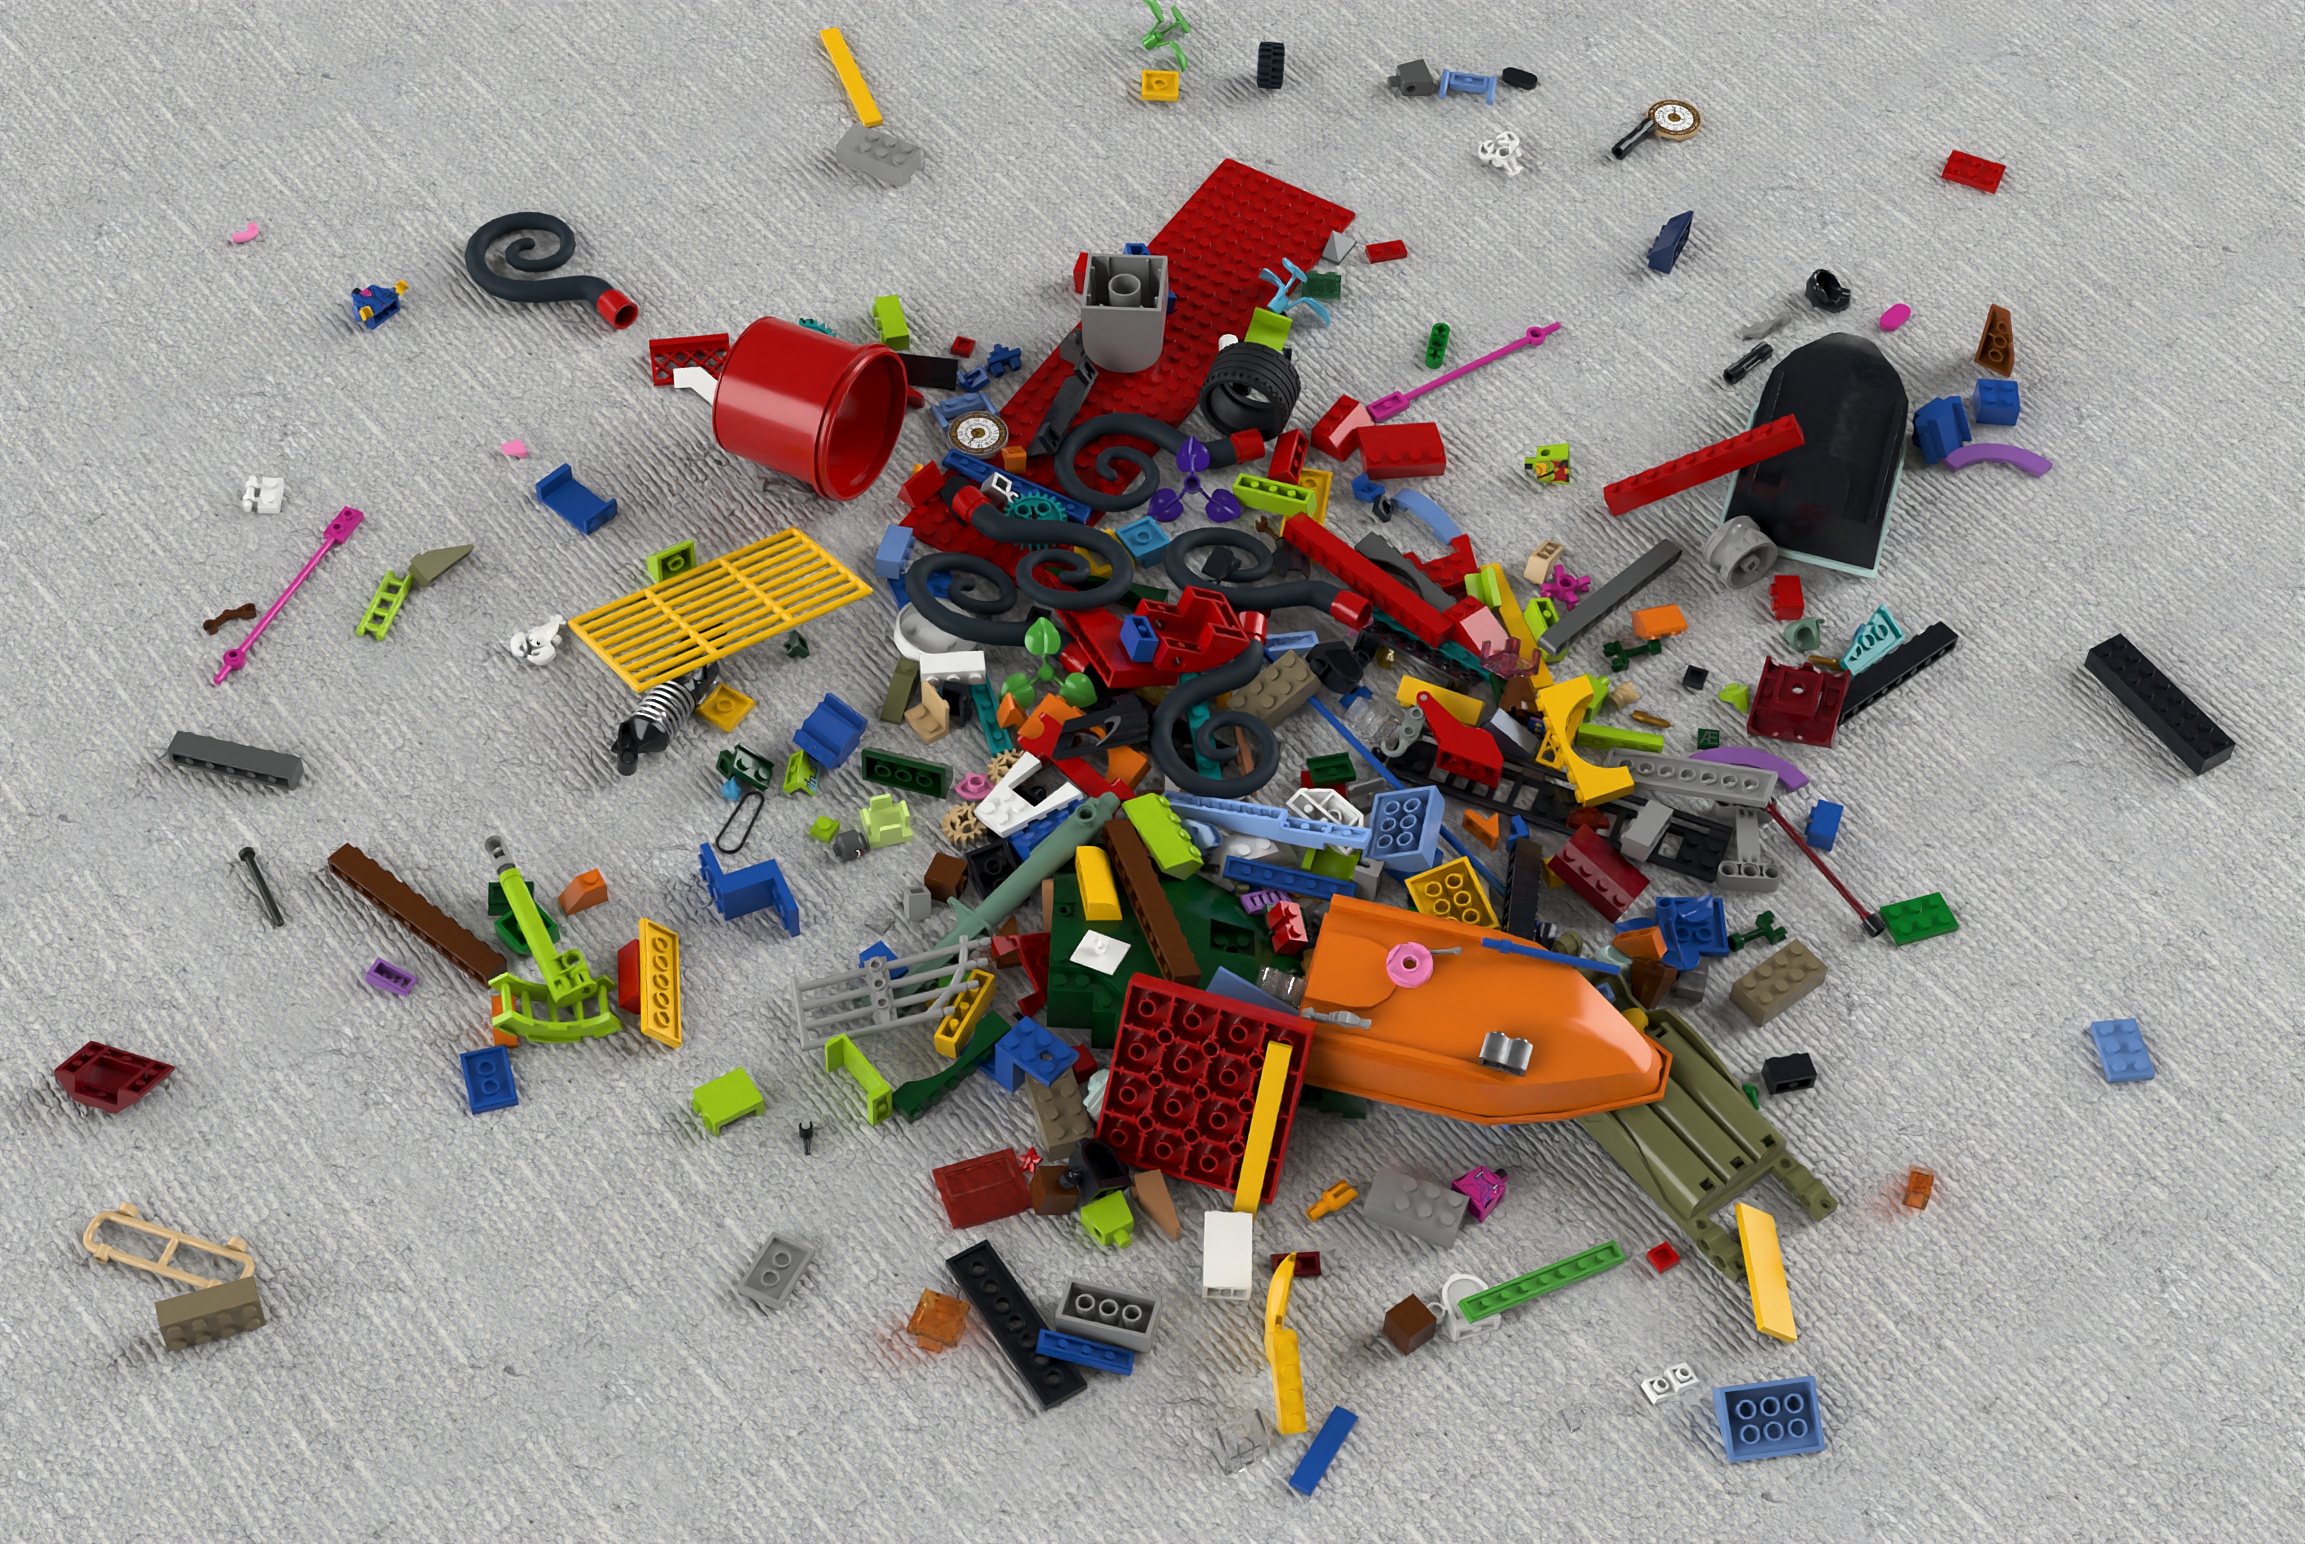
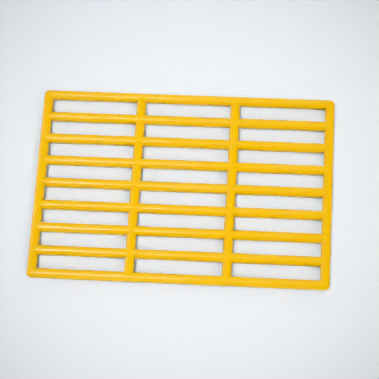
M793 526L570 619L567 625L635 692L642 693L872 594L873 590L798 527ZM793 535L796 536V537H793V538H791V539H789V540H786V541H784V542H781V543H779V544H777V545H774V546H772V547H769V548H767V549H765V550H762V551H760V552H758V553H755V554H753V555H750V556H748V557H746V558H743V559H741V560H738V561H736V562H734V563H730V562L733 561V560H736V559L741 558V557H743V556H745V555H748V554H750V553H753V552H755V551H757V550H760V549H762V548H764V547H767V546L772 545V544H774V543H776V542H779V541H781V540H784V539H786V538H788V537H791V536H793ZM804 543V544L801 545V546H798V547H796V548H794V549H791V550H789V551H787V552H784V553L779 554V555H777V556H775V557H772V558H770V559H768V560H765V561L760 562V563H758V564H756V565H753V566H751V567H748V568H746V569H744V570L739 571V569H741V568H743V567H746V566H748V565H750V564H753V563L758 562V561H760V560H762V559H765V558H767V557H770V556H772V555H774V554H777V553H779V552H781V551H784V550H786V549H789V548H791V547H793V546H796V545H798V544ZM810 550H813V552H811V553H809V554H806V555H804V556H801V557H799V558H797V559H794V560H792V561H790V562H787V563H785V564H782V565H780V566H778V567H775V568H773V569H771V570H768V571H766V572H763V573H761V574H759V575H756V576H754V577H752V578H749V579L747 578V577H749V576H751V575H753V574H756V573L761 572V571H763V570H765V569H768V568H770V567H772V566H775V565L780 564V563H782V562H784V561H787V560H789V559H791V558H794V557L799 556V555H801V554H803V553H806V552H808V551H810ZM818 558H822L821 560H819V561H817V562H814V563H812V564H809V565H807V566H805V567H802V568H800V569H798V570H795V571H793V572H791V573H788V574L783 575V576H781V577H779V578H776V579H774V580H772V581H769V582H767V583H764V584H762V585H760V586H756L757 584H759V583H761V582H764V581H766V580H769V579H771V578H773V577H776V576H778V575H780V574H783V573H785V572H787V571H790V570L795 569V568H797V567H799V566H802V565H804V564H806V563H809V562H811V561H814V560H816V559H818ZM829 565L832 566V567L827 568V569H825V570H822V571H820V572H818V573H815V574H813V575H811V576H808V577H806V578H804V579H801V580L796 581V582H794V583H792V584H789V585H787V586H785V587H782V588H780V589H778V590H775V591H773V592H771V593H768V594L765 593V592L770 591V590H772V589H774V588H777V587H779V586H781V585H784V584L789 583V582H791V581H793V580H796V579H798V578H800V577H803V576H805V575H807V574H810V573L815 572V571H817V570H819V569H822V568H824V567H826V566H829ZM719 566L722 567V568H719V569H717V570H715V571H712V572H710V573H707V574H705V575H703V576H700V577H698V578H695V579H693V580H691V581H688V582H686V583H683V584H681V585H679V586H676V587H674V588H671V589H669V590H667V591H664V592H662V593H660V594H657V595L655 594V593H657V592H659V591H662V590H664V589H666V588H669V587L674 586V585H676V584H678V583H681V582H683V581H686V580H688V579H690V578H693V577H695V576H698V575H700V574H702V573H705V572H707V571H709V570H712V569L717 568V567H719ZM729 573L731 574V575H729V576H727V577H725V578H722V579L717 580V581H715V582H713V583H710V584H708V585H706V586H703V587L698 588V589H696V590H694V591H691V592H689V593H686V594H684V595H682V596H679V597H677V598H675V599H672V600H670V601L664 602L665 600H667V599H669V598H672V597L677 596V595H679V594H681V593H684V592H686V591H688V590H691V589L696 588V587H698V586H700V585H703V584H705V583H708V582H710V581H712V580H715V579H717V578H719V577H722V576L727 575V574H729ZM837 573H841L840 575H838V576H836V577H833V578H831V579H829V580H826V581H824V582H822V583H819V584H817V585H814V586H812V587H810V588H807V589H805V590H803V591H800V592H798V593H796V594H793V595H791V596H789V597H786V598H784V599H782V600H779V601H777V602L774 601V600H776V599H778V598H780V597H783V596H785V595H788V594H790V593H792V592H795V591H797V590H799V589H802V588H804V587H806V586H809V585H811V584H813V583H816V582H818V581H821V580H823V579H825V578H828V577H830V576H832V575H835V574H837ZM848 580L850 581L847 584H844L840 587H837L812 599L804 601L786 610L783 609L784 607L792 605L796 602H799L803 599H806L831 587L839 585ZM737 581L740 582V583H737V584H735V585H733V586H730V587H728V588H725V589H723V590H721V591H718V592H716V593H714V594H711V595H709V596H706V597H704V598H702V599H699V600H697V601H695V602H692V603L687 604V605H685V606H683V607H680V608H678V609H676V610H672L673 608H675V607H677V606H680V605H682V604H685V603H687V602H689V601H692V600H694V599H696V598H699V597H701V596H704V595H706V594H708V593H711V592H713V591H715V590H718V589H720V588H723V587H725V586H727V585H730V584H732V583H734V582H737ZM748 589V591H746V592H743V593L738 594V595H736V596H734V597H731V598H729V599H727V600H724V601L719 602V603H717V604H715V605H712V606H710V607H708V608H705V609H703V610H701V611H698V612L693 613V614H691V615H689V616H686V617H684V618H681V616H683V615H686V614H688V613H690V612H693V611H695V610H697V609H700V608L705 607V606H707V605H709V604H712V603H714V602H716V601H719V600H721V599H724V598H726V597H728V596H731V595H733V594H735V593H738V592H740V591H742V590ZM854 589H860L856 592H853L849 595H846L842 598H839L835 601H832L828 604H825L800 616H797L795 618L792 617L793 615L808 610L812 607H815L819 604H822L826 601H829ZM755 596L757 597L756 599H754V600H752V601H749V602H747V603H745V604H742V605H740V606H737V607H735V608H733V609H730V610H728V611H726V612H723V613H721V614H719V615H716V616H714V617H711V618H709V619H707V620H704V621H702V622H700V623H697V624H695V625H693V626H690V625H689V624H692V623H694V622H696V621H699V620H701V619H703V618H706V617H708V616H711V615H713V614H715V613H718V612H720V611H722V610H725V609H727V608H729V607H732V606L737 605V604H739V603H741V602H744V601H746V600H748V599H751V598H753V597H755ZM645 597L648 598V599H645V600H643V601H640V602H638V603H636V604H633V605H631V606H628V607H626V608H624V609H621V610H619V611H617V612H614V613H612V614H609V615H607V616H605V617H602V618H600V619H597V620H595V621H593V622H590V623H588V624H585V625H583V626H580V624H583V623H585V622H588V621H590V620H592V619H595V618H597V617H599V616H602V615L607 614V613H609V612H611V611H614V610H616V609H619V608H621V607H623V606H626V605H628V604H631V603H633V602H635V601H638V600L643 599V598H645ZM764 604L766 605V606L763 607V608H760V609H758V610H756V611H753V612H751V613H749V614H746V615H744V616H741V617H739V618H737V619H734V620H732V621H730V622H727V623H725V624H723V625H720V626H718V627H716V628H713V629H711V630H709V631H706V632L701 633V634L698 633V632L703 631V630H705V629H707V628H710V627L715 626V625H717V624H719V623H722V622H724V621H726V620H729V619H731V618H733V617H736V616H738V615H740V614H743V613H745V612H747V611H750V610H752V609H755V608H757V607H759V606H762V605H764ZM656 605V607H653V608L648 609V610H646V611H644V612H641V613H639V614H636V615H634V616H632V617H629V618H627V619H625V620H622V621L617 622V623H615V624H613V625H610V626H608V627H605V628H603V629H601V630H598V631H596V632H594V633L588 634V632H591V631H593V630H595V629H598V628L603 627V626H605V625H607V624H610V623H612V622H615V621H617V620H619V619H622V618H624V617H626V616H629V615L634 614V613H636V612H638V611H641V610H643V609H646V608H648V607H650V606ZM773 612L776 613V614H774V615H772V616H769V617H767V618H765V619H762V620H760V621H758V622H755V623H753V624H750V625H748V626H746V627H743V628H741V629H739V630H736V631H734V632H732V633H729V634H727V635H725V636H722V637H720V638H718V639H715V640H713V641H711V642H708V641H707V640L712 639V638H714V637H716V636H719V635H721V634H723V633H726V632H728V631H730V630H733V629L738 628V627H740V626H742V625H745V624H747V623H749V622H752V621H754V620H756V619H759V618H761V617H763V616H766V615H768V614H770V613H773ZM664 613V615H661V616H659V617H657V618H654V619H652V620H649V621H647V622H645V623H642V624H640V625H638V626H635V627H633V628H630V629H628V630H626V631H623V632H621V633H619V634H616V635H614V636H611V637H609V638H607V639H604V640H602V641H600V642H596L597 640H599V639H601V638H604V637H606V636H608V635H611V634H613V633H616V632H618V631H620V630H623V629H625V628H627V627H630V626H632V625H635V624H637V623H639V622H642V621H644V620H646V619H649V618H651V617H654V616H656V615H658V614ZM671 620L673 621V622L670 623V624H667V625H665V626H663V627H660V628H658V629H656V630H653V631L648 632V633H646V634H644V635H641V636H639V637H637V638H634V639H632V640H629V641H627V642H625V643H622V644H620V645H618V646H615V647H613V648H611V649H608V650H606V651L604 650V649L607 648V647H610V646H612V645H614V644H617V643H619V642H622V641H624V640H626V639H629V638H631V637H633V636H636V635H638V634H641V633H643V632H645V631H648V630H650V629H652V628H655V627H657V626H660V625H662V624H664V623H667V622H669V621H671ZM779 621H785L781 624H778L774 627H771L767 630H764L760 633H757L753 636H750L725 648L716 650V648H719L723 645H726L730 642H733L737 639H740L744 636H747L751 633H754ZM680 628L682 629L681 631H678V632H676V633H674V634H671V635H669V636H667V637H664V638H662V639H660V640H657V641L652 642V643H650V644H648V645H645V646H643V647H641V648H638V649H636V650H634V651H631V652H629V653H626V654H624V655H622V656H619V657H617V658H615V659L613 658L614 656H616V655H618V654H621V653L626 652V651H628V650H630V649H633V648H635V647H637V646H640V645H642V644H644V643H647V642H649V641H652V640H654V639H656V638H659V637H661V636H663V635H666V634H668V633H670V632H673V631H675V630H677V629H680ZM686 637H691L690 639H687V640H685V641H683V642H680V643H678V644H676V645H673V646H671V647H668V648H666V649H664V650H661V651H659V652H657V653H654V654H652V655H650V656H647V657H645V658H643V659H640V660H638V661H636V662H633V663H631V664H628V665H626V666H624V667L621 666V665H623V664H625V663H627V662H630V661H632V660H634V659H637V658H639V657H641V656H644V655H646V654H649V653H651V652H653V651H656V650H658V649H660V648H663V647H665V646H667V645H670V644H672V643H674V642H677V641H679V640H682V639H684V638H686ZM695 645H699V647H696L692 650H689L685 653H682L678 656H675L671 659H668L643 671H640L633 675L629 674L648 665H651L655 662H658L662 659H665L669 656H672L676 653H679L683 650L691 648ZM704 653H708V655L704 657H701L683 666L675 668L671 671H668L643 683H639V681L644 680L648 677H651L655 674H658L662 671H665L669 668H672L676 665H679Z

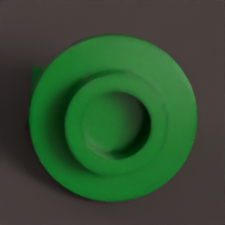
M1752 1084L1742 1086V1090L1753 1107L1759 1110L1760 1107L1757 1100L1759 1095L1758 1089Z

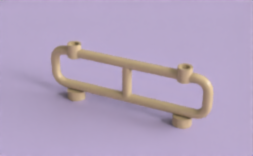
M122 1202L117 1212L104 1211L97 1214L91 1220L83 1235V1245L88 1251L95 1253L94 1259L100 1263L106 1264L110 1258L204 1289L223 1283L216 1279L208 1280L167 1266L180 1243L244 1263L245 1269L239 1279L252 1276L255 1269L254 1260L251 1256L244 1253L248 1247L244 1240L230 1237L226 1247L158 1226L137 1219L138 1208L127 1202ZM110 1220L170 1239L158 1263L115 1250L107 1244H96L93 1242V1236L102 1222Z

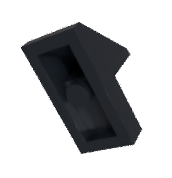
M1216 545L1203 566L1201 573L1220 580L1241 567L1242 560L1235 558L1233 551Z

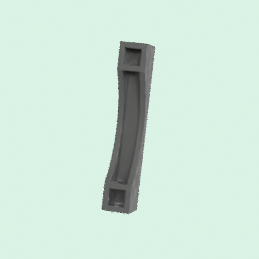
M1371 531L1354 546L1358 553L1380 569L1393 572L1411 582L1419 591L1423 600L1443 614L1445 610L1458 603L1452 595L1448 596L1438 583L1434 584L1424 571L1416 569L1410 559L1403 558L1396 547L1389 546L1382 535H1376Z

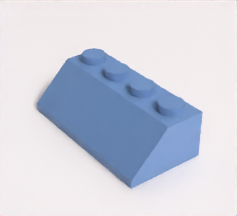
M1222 966L1218 968L1206 989L1210 993L1299 1017L1301 1013Z

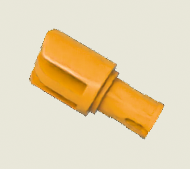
M1341 1179L1324 1191L1321 1200L1305 1210L1310 1220L1312 1219L1315 1222L1329 1211L1337 1212L1358 1197V1193L1344 1179Z

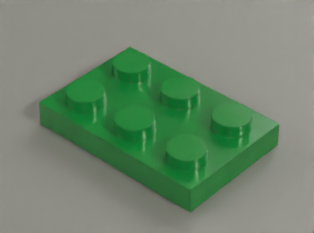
M1940 892L1880 907L1878 912L1897 946L1955 932L1959 927Z

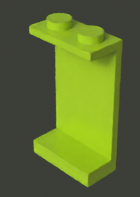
M1256 307L1244 342H1255L1277 351H1282L1293 319Z
M845 1033L829 1039L825 1043L826 1071L830 1073L844 1064L868 1092V1121L872 1126L892 1116V1089Z

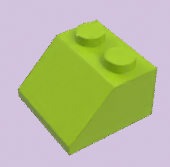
M683 540L646 556L648 572L657 583L696 567L693 540Z

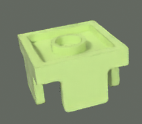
M890 793L870 798L869 809L859 810L870 849L913 841L910 815L905 800L892 803V795Z

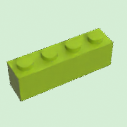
M1244 473L1239 474L1232 486L1233 494L1239 505L1293 517L1302 511L1310 518L1317 508L1315 490Z

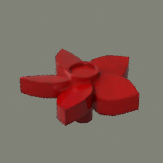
M1034 1147L1028 1150L1027 1155H1018L1019 1160L1023 1162L1018 1172L1022 1173L1028 1169L1031 1173L1035 1174L1036 1165H1039L1043 1158L1037 1155Z

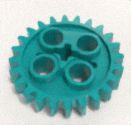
M1029 492L1028 497L1021 493L1020 499L1013 497V503L1008 501L1007 508H1003V515L1011 518L1032 519L1031 508H1034L1035 519L1067 522L1065 508H1061V502L1055 503V497L1047 499V493L1043 497H1040L1039 492L1036 493V496ZM1021 544V550L1027 546L1029 547V552L1032 551L1033 547H1036L1037 550L1042 546L1048 549V544Z

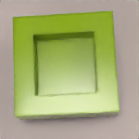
M820 815L810 829V835L830 843L839 831L840 823Z

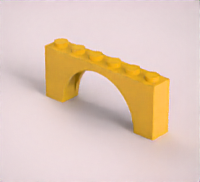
M1587 675L1538 690V696L1535 699L1538 711H1542L1544 715L1543 722L1547 730L1550 729L1552 733V744L1554 748L1558 747L1561 765L1566 766L1568 770V781L1570 785L1574 784L1576 800L1578 803H1582L1584 810L1633 794L1634 782L1627 766L1602 768L1591 765L1578 757L1567 741L1565 730L1569 720L1579 709L1593 702L1594 691Z

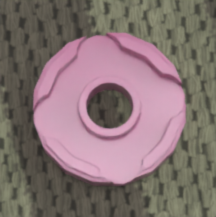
M1408 942V944L1402 945L1401 943L1389 952L1386 959L1387 973L1390 979L1399 986L1405 988L1418 987L1431 977L1433 972L1432 956L1429 950L1421 944ZM1411 960L1416 963V967L1407 969L1403 964L1405 961Z

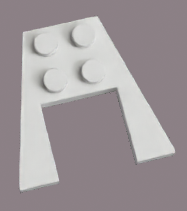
M1026 751L975 809L974 813L977 819L1000 837L1005 838L1027 827L1028 822L1036 818L1041 820L1047 817L1046 813L1055 809L1062 810L1068 807L1067 803L1075 799L1078 801L1082 800L1083 795L1082 792L1067 782L1034 807L1013 791L1015 787L1042 768L1041 761Z

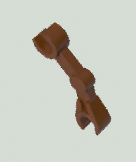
M248 603L234 610H224L216 619H209L203 623L204 631L211 627L209 633L214 635L218 632V627L227 620L237 617L244 619L257 617L255 604Z

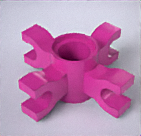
M1562 564L1555 565L1553 568L1555 573H1552V577L1556 584H1541L1543 592H1540V597H1556L1559 601L1566 603V607L1570 612L1571 607H1576L1575 603L1579 601L1574 593L1589 592L1588 584L1591 581L1589 576H1583L1575 580L1573 576L1565 574Z

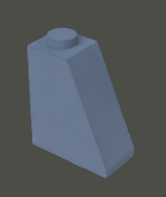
M1501 708L1497 709L1478 727L1492 734L1501 752L1523 759L1526 757L1530 759L1537 751L1535 746L1539 739Z

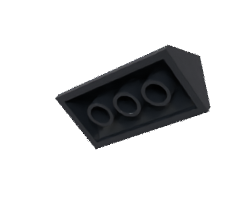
M897 353L904 363L908 385L956 390L957 371L960 370L961 366L960 359Z

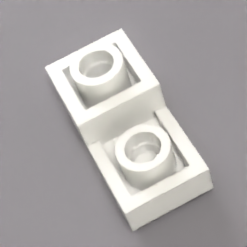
M1685 1362L1667 1368L1664 1374L1644 1380L1641 1387L1653 1405L1687 1391L1697 1385L1699 1381Z

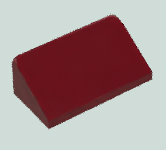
M1319 1251L1296 1253L1293 1277L1321 1275ZM1291 1253L1270 1254L1273 1275L1281 1262Z

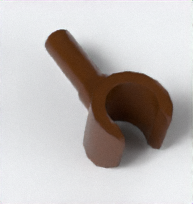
M1261 516V522L1255 520L1258 532H1266L1273 539L1279 538L1268 527V521L1265 516Z

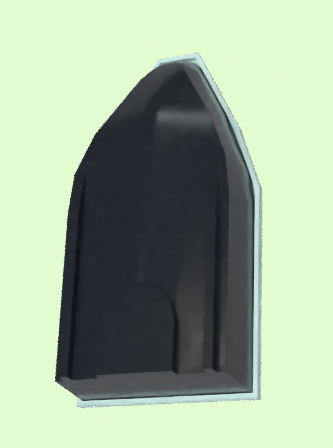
M1833 332L1793 350L1773 368L1759 402L1751 410L1745 432L1794 414L1803 431L1805 444L1735 470L1718 528L1735 517L1749 516L1760 527V531L1767 535L1777 546V555L1867 578H1876L1907 451L1905 431L1909 400L1900 375L1873 340L1849 333Z

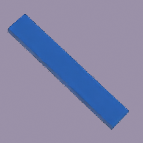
M1227 855L1222 878L1330 902L1333 894L1354 898L1357 883Z

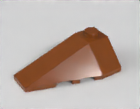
M1992 303L1974 362L2008 378L2011 376L2015 363L2011 313Z

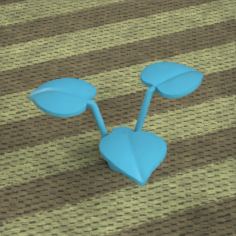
M1285 257L1282 259L1284 267L1292 273V278L1286 286L1267 268L1262 270L1258 278L1279 287L1276 296L1266 306L1270 312L1280 315L1284 309L1288 311L1295 305L1306 302L1313 311L1324 319L1327 326L1330 324V316L1327 310L1311 297H1303L1288 305L1289 299L1284 294L1288 291L1295 278L1297 277L1303 282L1307 281L1306 275L1301 269L1293 265L1291 261Z

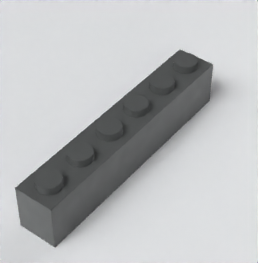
M178 730L167 749L171 764L292 791L295 790L304 773L301 757L278 753L273 750H264L251 745L237 744L233 741L219 740L210 736H201L192 732Z

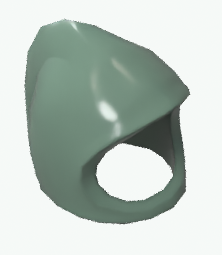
M1807 617L1796 620L1784 629L1783 635L1787 642L1797 651L1820 648L1819 625L1825 623V619ZM1799 640L1802 641L1800 647L1797 645V641Z

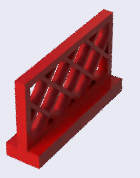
M728 333L649 340L654 386L674 385V373L667 369L666 366L673 362L678 366L677 368H689L686 364L690 360L698 364L696 367H703L709 371L708 374L718 381L720 373L716 370L721 365L723 366L730 352ZM726 351V355L722 359L714 355L716 352ZM701 353L707 355L702 361L694 356ZM678 355H685L687 357L682 363L675 359ZM665 357L667 360L661 365L655 361V358ZM710 358L718 362L713 368L705 364ZM661 371L669 375L666 379H657V375Z

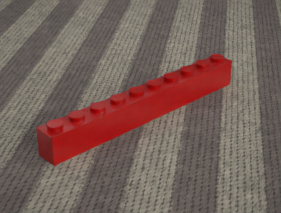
M1794 414L1782 417L1779 420L1763 424L1758 428L1743 432L1730 439H1725L1712 446L1686 454L1681 458L1668 461L1655 468L1647 469L1637 475L1629 476L1619 482L1611 483L1603 487L1604 500L1613 516L1616 517L1805 444L1803 431Z
M1301 511L1285 521L1282 536L1287 541L1294 544L1363 597L1373 601L1374 605L1431 647L1436 649L1451 639L1455 627L1453 621Z

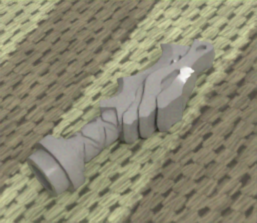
M1780 312L1778 318L1773 320H1764L1761 323L1755 322L1749 328L1741 327V340L1750 337L1753 339L1765 338L1767 334L1772 332L1773 327L1780 324L1787 326L1792 320L1788 312Z
M759 477L757 480L756 489L760 490V492L772 490L778 492L779 495L787 496L788 499H801L804 503L813 501L816 497L815 492H808L798 482H782L779 485L769 482L767 477Z
M1309 1007L1308 1009L1304 1008L1302 1012V1018L1329 1025H1340L1344 1028L1359 1027L1363 1030H1369L1371 1026L1370 1019H1361L1348 1011H1335L1327 1015L1314 1011V1008Z

